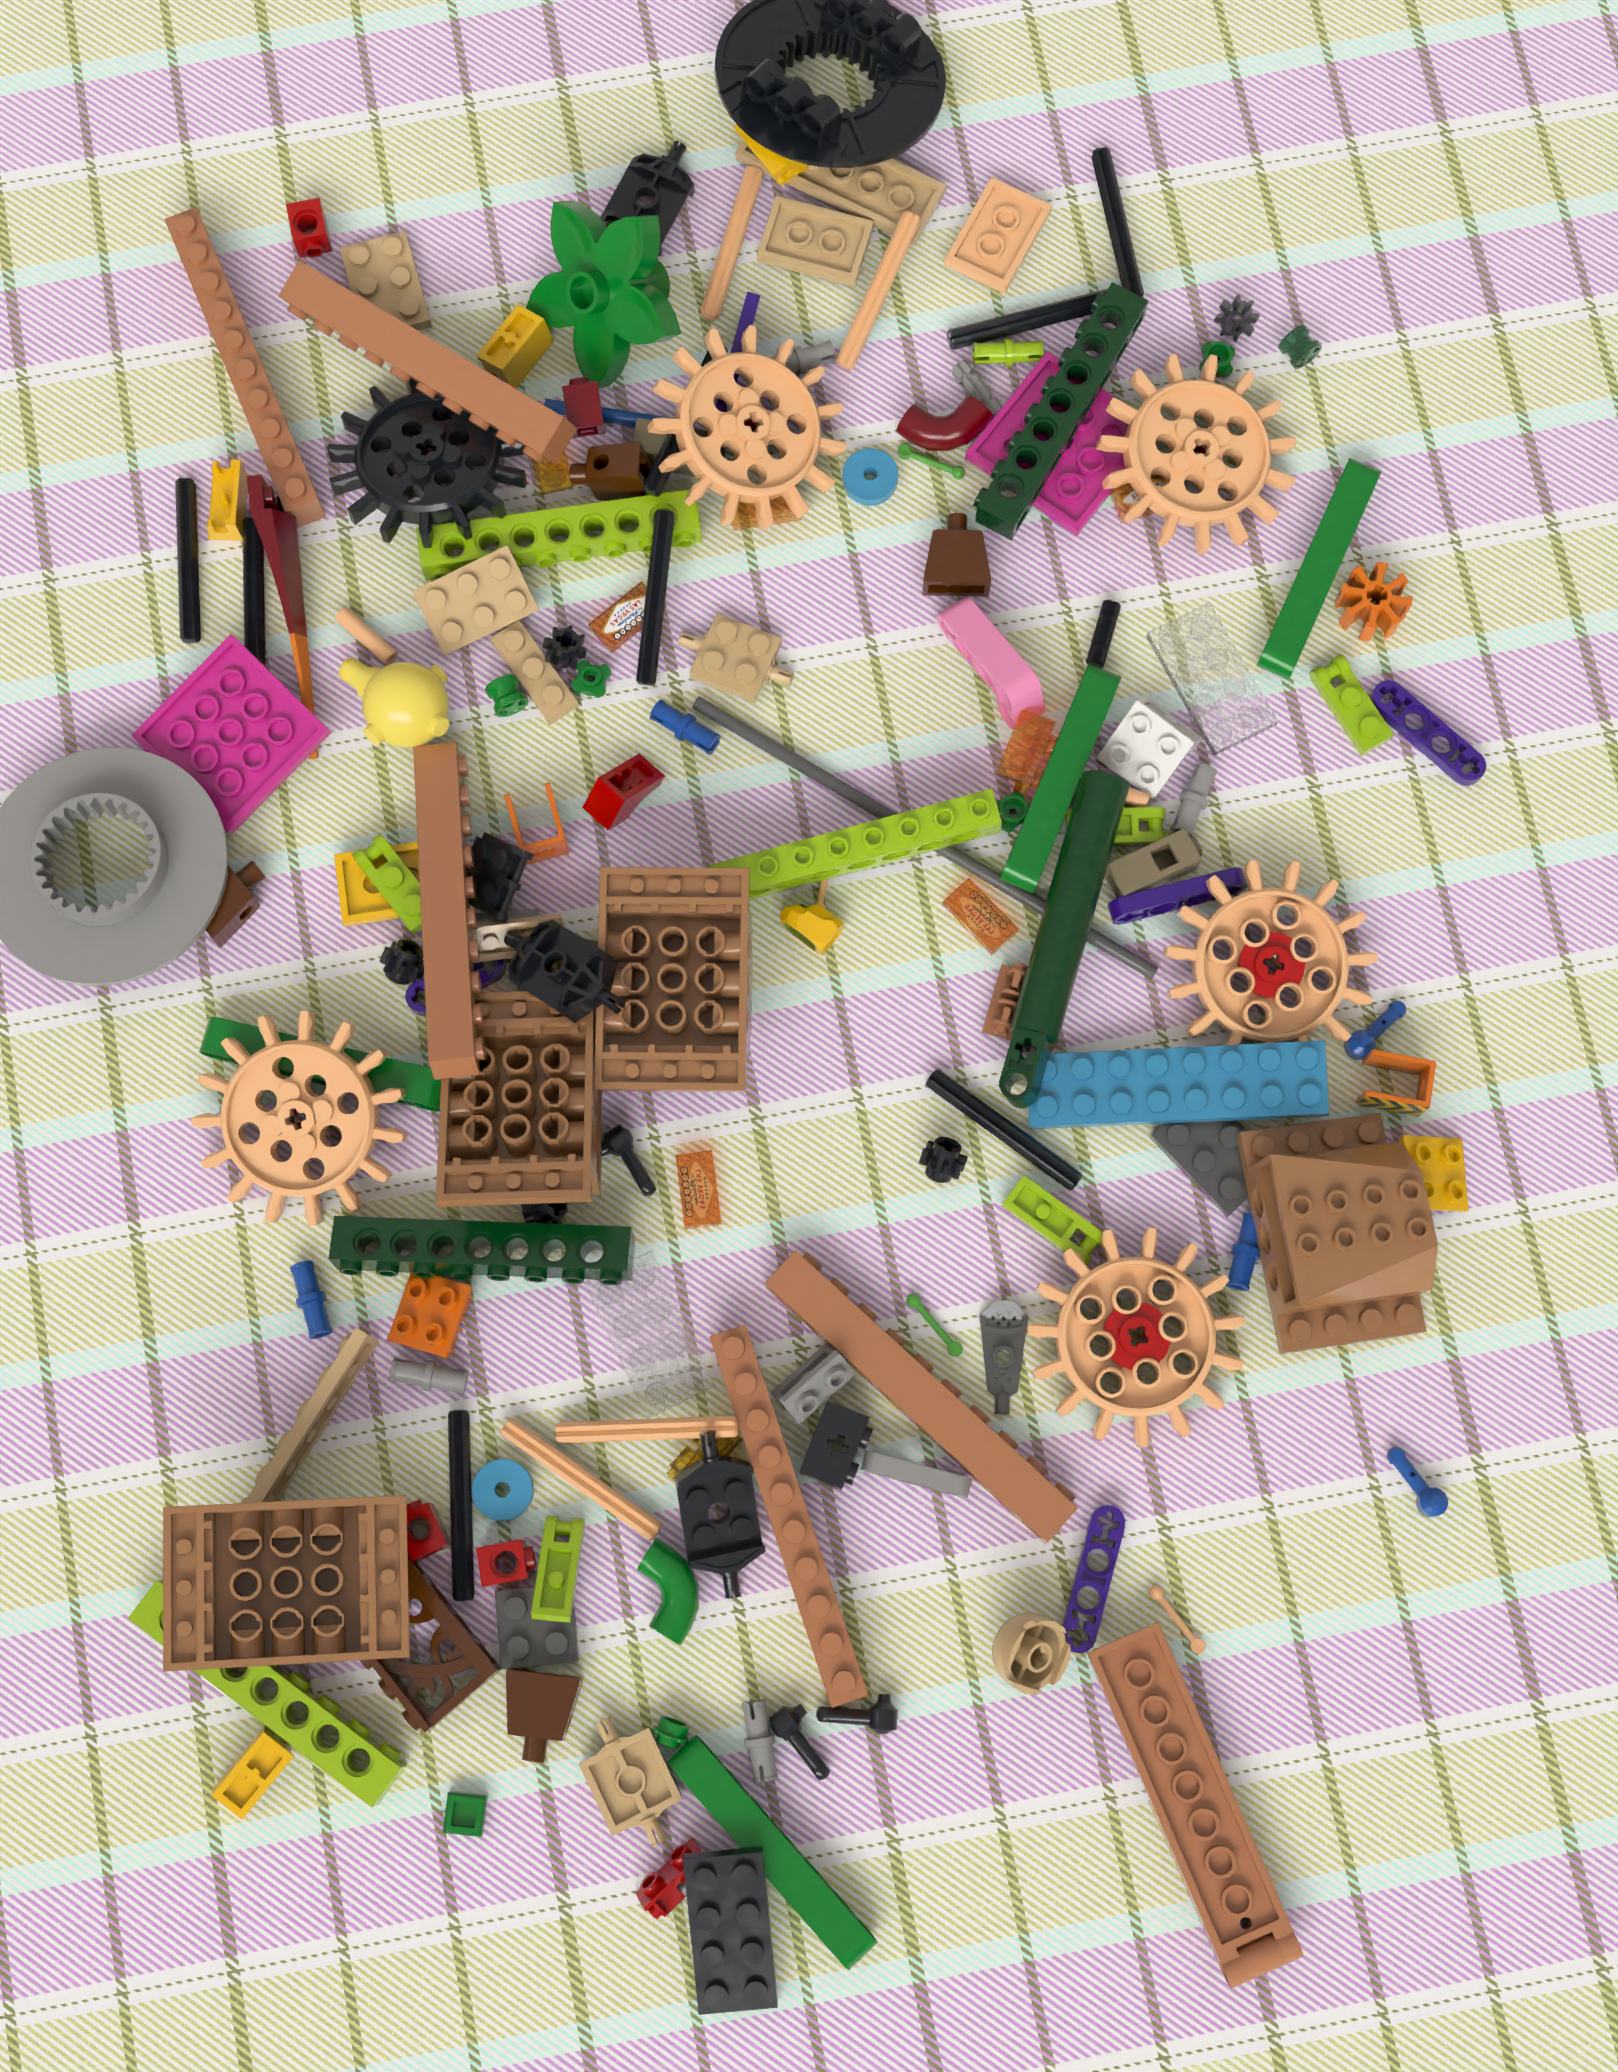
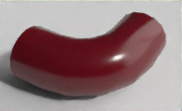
M966 395L959 406L946 416H935L915 403L901 418L896 432L912 444L928 451H951L969 444L984 430L993 418V414L982 402L970 395Z

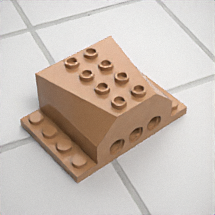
M600 867L598 948L611 955L618 962L610 992L624 999L625 1007L622 1008L615 1004L622 1010L617 1014L604 1005L596 1008L595 1091L746 1092V1060H749L752 1011V927L749 909V868Z
M527 991L475 994L476 1004H481L484 1024L477 1027L478 1037H483L486 1057L483 1060H479L480 1074L441 1079L436 1203L438 1207L592 1202V1194L601 1196L603 1091H595L594 1089L595 1010L578 1022L573 1023L563 1014Z
M1381 1113L1239 1132L1237 1134L1238 1147L1251 1213L1253 1214L1257 1233L1258 1249L1260 1250V1259L1279 1355L1426 1332L1419 1294L1433 1288L1438 1251L1435 1228L1423 1172L1402 1142L1387 1143Z
M406 1495L163 1507V1672L410 1657Z

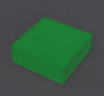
M448 1792L443 1833L482 1837L488 1796Z

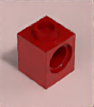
M320 198L286 204L292 239L299 258H315L323 253L332 252L326 215ZM309 229H315L310 233H305Z
M421 1499L407 1504V1550L411 1561L419 1562L451 1546V1541L433 1503L427 1502L423 1504ZM419 1518H426L430 1524V1532L427 1537L418 1540L412 1533V1526Z
M520 1539L476 1548L482 1587L531 1579L530 1570L536 1569L533 1546L527 1547L526 1540ZM511 1551L517 1558V1567L513 1572L504 1574L499 1569L498 1560L503 1553Z

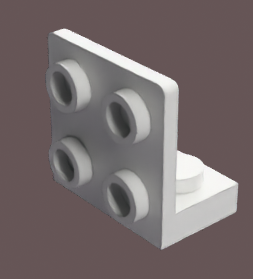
M1145 696L1134 703L1097 758L1141 792L1150 794V798L1154 799L1187 753L1197 747L1202 737Z

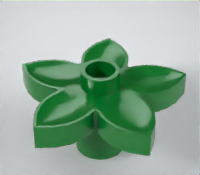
M571 200L553 202L550 221L551 241L555 256L562 270L561 272L548 274L538 282L530 295L526 309L544 318L549 327L564 328L574 326L573 347L583 377H589L590 382L597 381L598 388L609 387L621 375L626 366L631 343L640 345L663 342L682 334L676 313L668 300L670 292L669 276L664 265L657 259L660 247L659 216L640 215L624 217L612 222L606 228L601 218L583 204Z

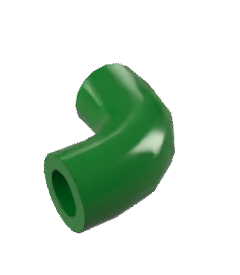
M656 1538L637 1568V1572L652 1580L661 1592L659 1609L649 1623V1626L673 1642L682 1645L693 1626L699 1609V1584L688 1561L673 1547Z

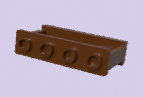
M408 1554L409 1609L410 1602L413 1599L419 1600L422 1604V1610L418 1615L413 1616L409 1614V1623L420 1624L435 1618L440 1624L434 1632L430 1644V1653L434 1664H413L396 1658L359 1661L368 1670L373 1667L381 1677L378 1684L382 1691L391 1700L397 1698L406 1710L402 1712V1715L414 1730L417 1731L421 1728L426 1733L431 1731L487 1681L501 1671V1666L418 1562L411 1561ZM448 1639L453 1642L454 1650L450 1654L443 1652L449 1661L443 1663L439 1653V1644L441 1641ZM474 1667L479 1674L454 1695L453 1684L449 1675ZM396 1674L413 1678L408 1688ZM440 1677L445 1689L442 1703L436 1708L424 1707L418 1699L419 1689L422 1687L428 1688L432 1698L436 1691V1683L433 1678Z

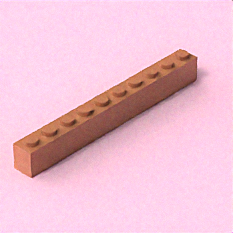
M197 207L164 219L285 513L296 517L297 528L325 518L324 510Z
M300 260L278 295L289 304L287 311L305 322L306 318L310 317L315 320L312 326L329 337L333 332L340 335L337 341L354 352L357 351L358 347L366 351L363 357L380 368L384 363L392 367L389 372L405 383H408L410 378L418 382L415 388L428 397L434 399L436 394L443 397L442 404L456 414L460 415L463 410L471 414L468 420L481 429L487 431L489 426L498 430L495 436L511 447H514L516 442L523 445L525 448L522 452L538 463H541L544 458L556 465L577 430L572 423L560 414Z
M456 742L414 746L428 1063L435 1080L480 1074L479 1060L485 1059L486 1055L483 1037H478L477 1027L483 1026L484 1022L481 1004H476L475 994H480L482 988L479 971H474L473 962L480 960L478 941L477 939H472V930L478 929L475 907L470 908V898H476L475 882L473 876H468V867H474L472 846L466 845V837L472 836L470 815H465L464 807L470 806L468 785H463V777L469 775L466 755L459 754Z
M795 1250L765 1282V1288L833 1350H837L853 1369L1044 1544L1048 1543L1078 1509L1072 1503L1076 1497L1060 1482L1055 1486L1043 1476L1047 1472L1046 1469L1033 1457L1029 1456L1025 1460L1017 1453L1015 1449L1018 1447V1444L1003 1430L998 1434L987 1425L990 1419L982 1410L974 1404L968 1408L958 1398L962 1393L947 1379H944L942 1382L938 1381L930 1373L934 1368L926 1359L918 1353L912 1357L904 1350L902 1346L906 1342L891 1328H888L886 1331L881 1329L874 1322L878 1317L870 1308L862 1302L856 1306L846 1296L850 1291L838 1279L833 1277L829 1281L819 1272L822 1265L807 1252L801 1256Z
M746 1325L709 1336L735 1416L738 1419V1425L831 1708L868 1696Z

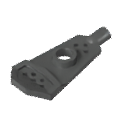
M995 1300L979 1316L987 1391L995 1396L994 1414H1010V1396L1018 1392L1026 1335L1025 1327L1028 1323V1316L1014 1300ZM1006 1350L1010 1353L1011 1359L1007 1364H1001L997 1361L996 1354L998 1351Z

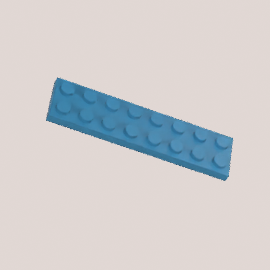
M1325 1040L1051 1053L1037 1100L1029 1106L1030 1129L1326 1117L1329 1116Z

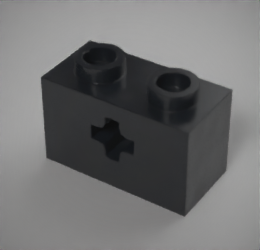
M827 1400L799 1474L841 1491L844 1483L852 1486L860 1465L853 1462L858 1447L866 1449L874 1429L867 1426L870 1417ZM839 1436L845 1439L844 1446L849 1450L847 1453L840 1452L838 1458L831 1456L832 1448L827 1446L829 1441L836 1442Z

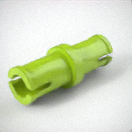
M1009 338L1003 339V342H973L972 345L974 349L972 350L973 365L1003 363L1004 367H1011L1013 363L1039 362L1043 357L1041 355H1044L1042 340L1012 342V339Z

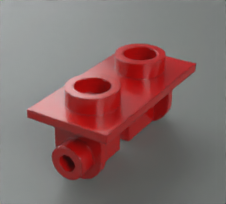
M693 1837L686 1844L676 1847L670 1854L669 1860L657 1872H652L646 1876L640 1885V1889L635 1893L645 1911L648 1910L656 1920L662 1915L666 1917L685 1898L684 1893L677 1887L681 1882L685 1884L683 1855L686 1853L702 1852Z

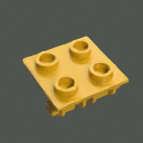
M1401 1135L1399 1142L1403 1143L1423 1172L1430 1210L1468 1212L1462 1138Z

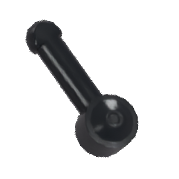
M619 1124L604 1133L602 1156L608 1154L620 1156L643 1195L651 1196L655 1193L656 1187L633 1150L632 1134L628 1129Z
M879 1694L877 1702L869 1710L819 1706L816 1711V1718L819 1722L868 1726V1728H871L878 1734H888L893 1730H897L898 1710L891 1704L890 1694Z
M801 1704L793 1708L782 1706L769 1717L771 1730L777 1737L789 1741L818 1780L826 1779L830 1774L829 1768L800 1731L802 1729V1718L806 1715L807 1711Z

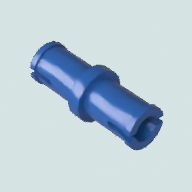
M659 700L650 713V720L672 731L676 739L680 741L686 740L708 755L715 751L720 742L721 735L696 722V717L692 714L687 713L685 715L668 705L664 700Z
M1252 1213L1243 1214L1238 1241L1232 1245L1231 1253L1234 1256L1228 1276L1229 1282L1226 1286L1239 1291H1249L1255 1261L1260 1260V1250L1258 1249L1257 1233Z
M309 1260L292 1265L290 1271L298 1293L296 1304L303 1311L309 1331V1338L318 1339L333 1333V1330L330 1326L324 1304L327 1300L326 1294L320 1290L313 1261Z

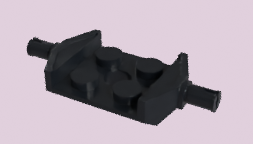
M674 141L667 156L657 157L641 154L633 157L600 217L607 228L612 222L624 217L658 215L660 227L658 256H661L663 252L662 244L688 195L693 197L695 193L694 183L688 173L678 166L683 153L686 151V146L680 142L679 144V141ZM643 195H651L655 198V201L648 206L640 205L637 202L638 198Z
M554 920L541 922L528 937H522L516 931L510 930L507 934L513 940L505 935L504 943L514 948L517 952L509 965V980L520 989H524L563 1014L573 1023L578 1022L600 1005H604L616 1014L622 1010L615 1004L622 1008L625 1007V1000L610 992L618 962L611 955ZM563 959L561 968L551 973L553 964L557 960Z
M707 1430L708 1435L705 1431L699 1433L703 1455H700L698 1461L683 1468L676 1475L675 1485L689 1565L691 1568L720 1574L723 1578L725 1598L733 1599V1594H735L736 1598L741 1596L737 1573L766 1552V1549L762 1542L751 1474L754 1473L753 1467L748 1461L737 1457L721 1455L717 1448L716 1431ZM716 1502H724L727 1504L726 1514L718 1520L709 1518L708 1510L710 1506Z

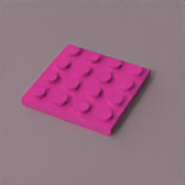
M1049 351L1046 352L966 451V460L989 476H991L993 468L999 459L1005 461L1010 453L1007 447L1016 431L1022 433L1027 424L1024 422L1030 406L1033 403H1040L1044 396L1041 394L1044 383L1050 374L1056 376L1061 368L1058 366L1059 358ZM1077 378L1069 379L1073 384L1083 383ZM1103 388L1033 504L1036 509L1075 536L1079 535L1115 489L1103 488L1102 482L1106 476L1114 471L1125 469L1123 453L1106 452L1096 449V442L1101 435L1125 437L1129 426L1105 411L1114 396ZM1061 406L1052 407V409L1056 412L1061 413L1066 411V409ZM1045 434L1035 435V437L1041 441H1046L1050 439ZM1028 462L1018 463V466L1023 469L1033 467Z
M230 634L131 736L147 752L161 756L189 773L203 787L213 801L224 829L228 833L233 834L332 732L235 636Z

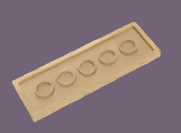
M742 140L735 152L736 160L748 166L759 167L764 174L772 177L770 172ZM894 159L855 168H827L807 164L808 169L805 172L799 173L786 183L847 214L873 220L874 227L893 235L903 212H912L920 217V224L911 242L913 246L917 243L946 193V184Z

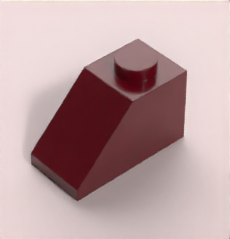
M589 377L570 379L569 385L562 386L567 420L577 428L572 438L606 434L597 381L590 382Z

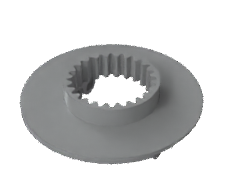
M101 747L75 752L56 759L31 774L15 788L0 807V939L15 956L42 974L62 982L84 986H108L140 979L169 965L186 952L204 933L221 903L228 878V845L220 815L203 787L181 767L161 756L124 747ZM105 810L111 817H115L119 812L124 819L128 820L131 818L138 826L144 829V834L150 840L147 845L153 852V854L147 857V860L153 867L144 869L143 873L148 878L147 881H138L136 883L138 892L136 894L127 892L125 894V903L122 904L118 900H114L110 910L103 904L99 905L97 912L90 906H85L81 910L75 903L69 904L57 894L58 890L51 882L54 876L47 869L53 866L54 862L48 855L57 853L58 849L54 845L55 840L64 841L65 835L63 830L65 828L69 830L76 829L75 821L77 819L86 823L90 813H93L97 818H101Z

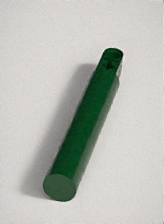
M1090 770L1082 773L1010 1025V1031L1013 1034L1000 1076L999 1088L1008 1102L1016 1108H1027L1037 1100L1052 1045L1058 1043L1130 785L1126 780L1107 772ZM1031 1047H1033L1036 1051L1035 1054L1029 1053L1025 1059L1022 1053L1029 1052ZM1026 1081L1027 1088L1023 1093L1018 1095L1011 1094V1088L1016 1082Z

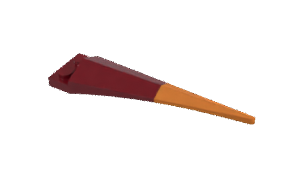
M261 474L247 476L250 512L263 543L282 604L297 670L301 702L314 714L296 517L282 512L279 496H275L273 486H268ZM318 747L309 755V759L319 758Z

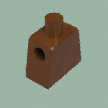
M641 442L591 446L587 451L586 463H572L570 465V481L572 485H588L596 499L600 501L646 496L650 494L644 492L643 486L651 470L652 463Z
M951 513L946 517V529H936L932 532L923 579L922 595L989 597L991 575L983 532L980 530H967V515Z
M251 861L237 873H234L228 865V878L221 903L205 930L220 948L226 944L260 907V904L249 890L263 881L266 876L254 861Z
M507 1669V1732L509 1735L525 1737L522 1760L545 1763L548 1740H565L583 1684V1677Z

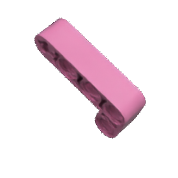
M966 596L936 615L938 624L945 636L996 695L1001 716L1013 731L1045 712L1043 692L1038 677L970 597Z

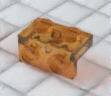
M1027 710L1021 711L997 768V775L1014 781L1013 792L1022 793L1025 798L1030 787L1037 790L1044 773V769L1039 768L1042 757L1050 758L1057 738L1052 736L1056 722Z

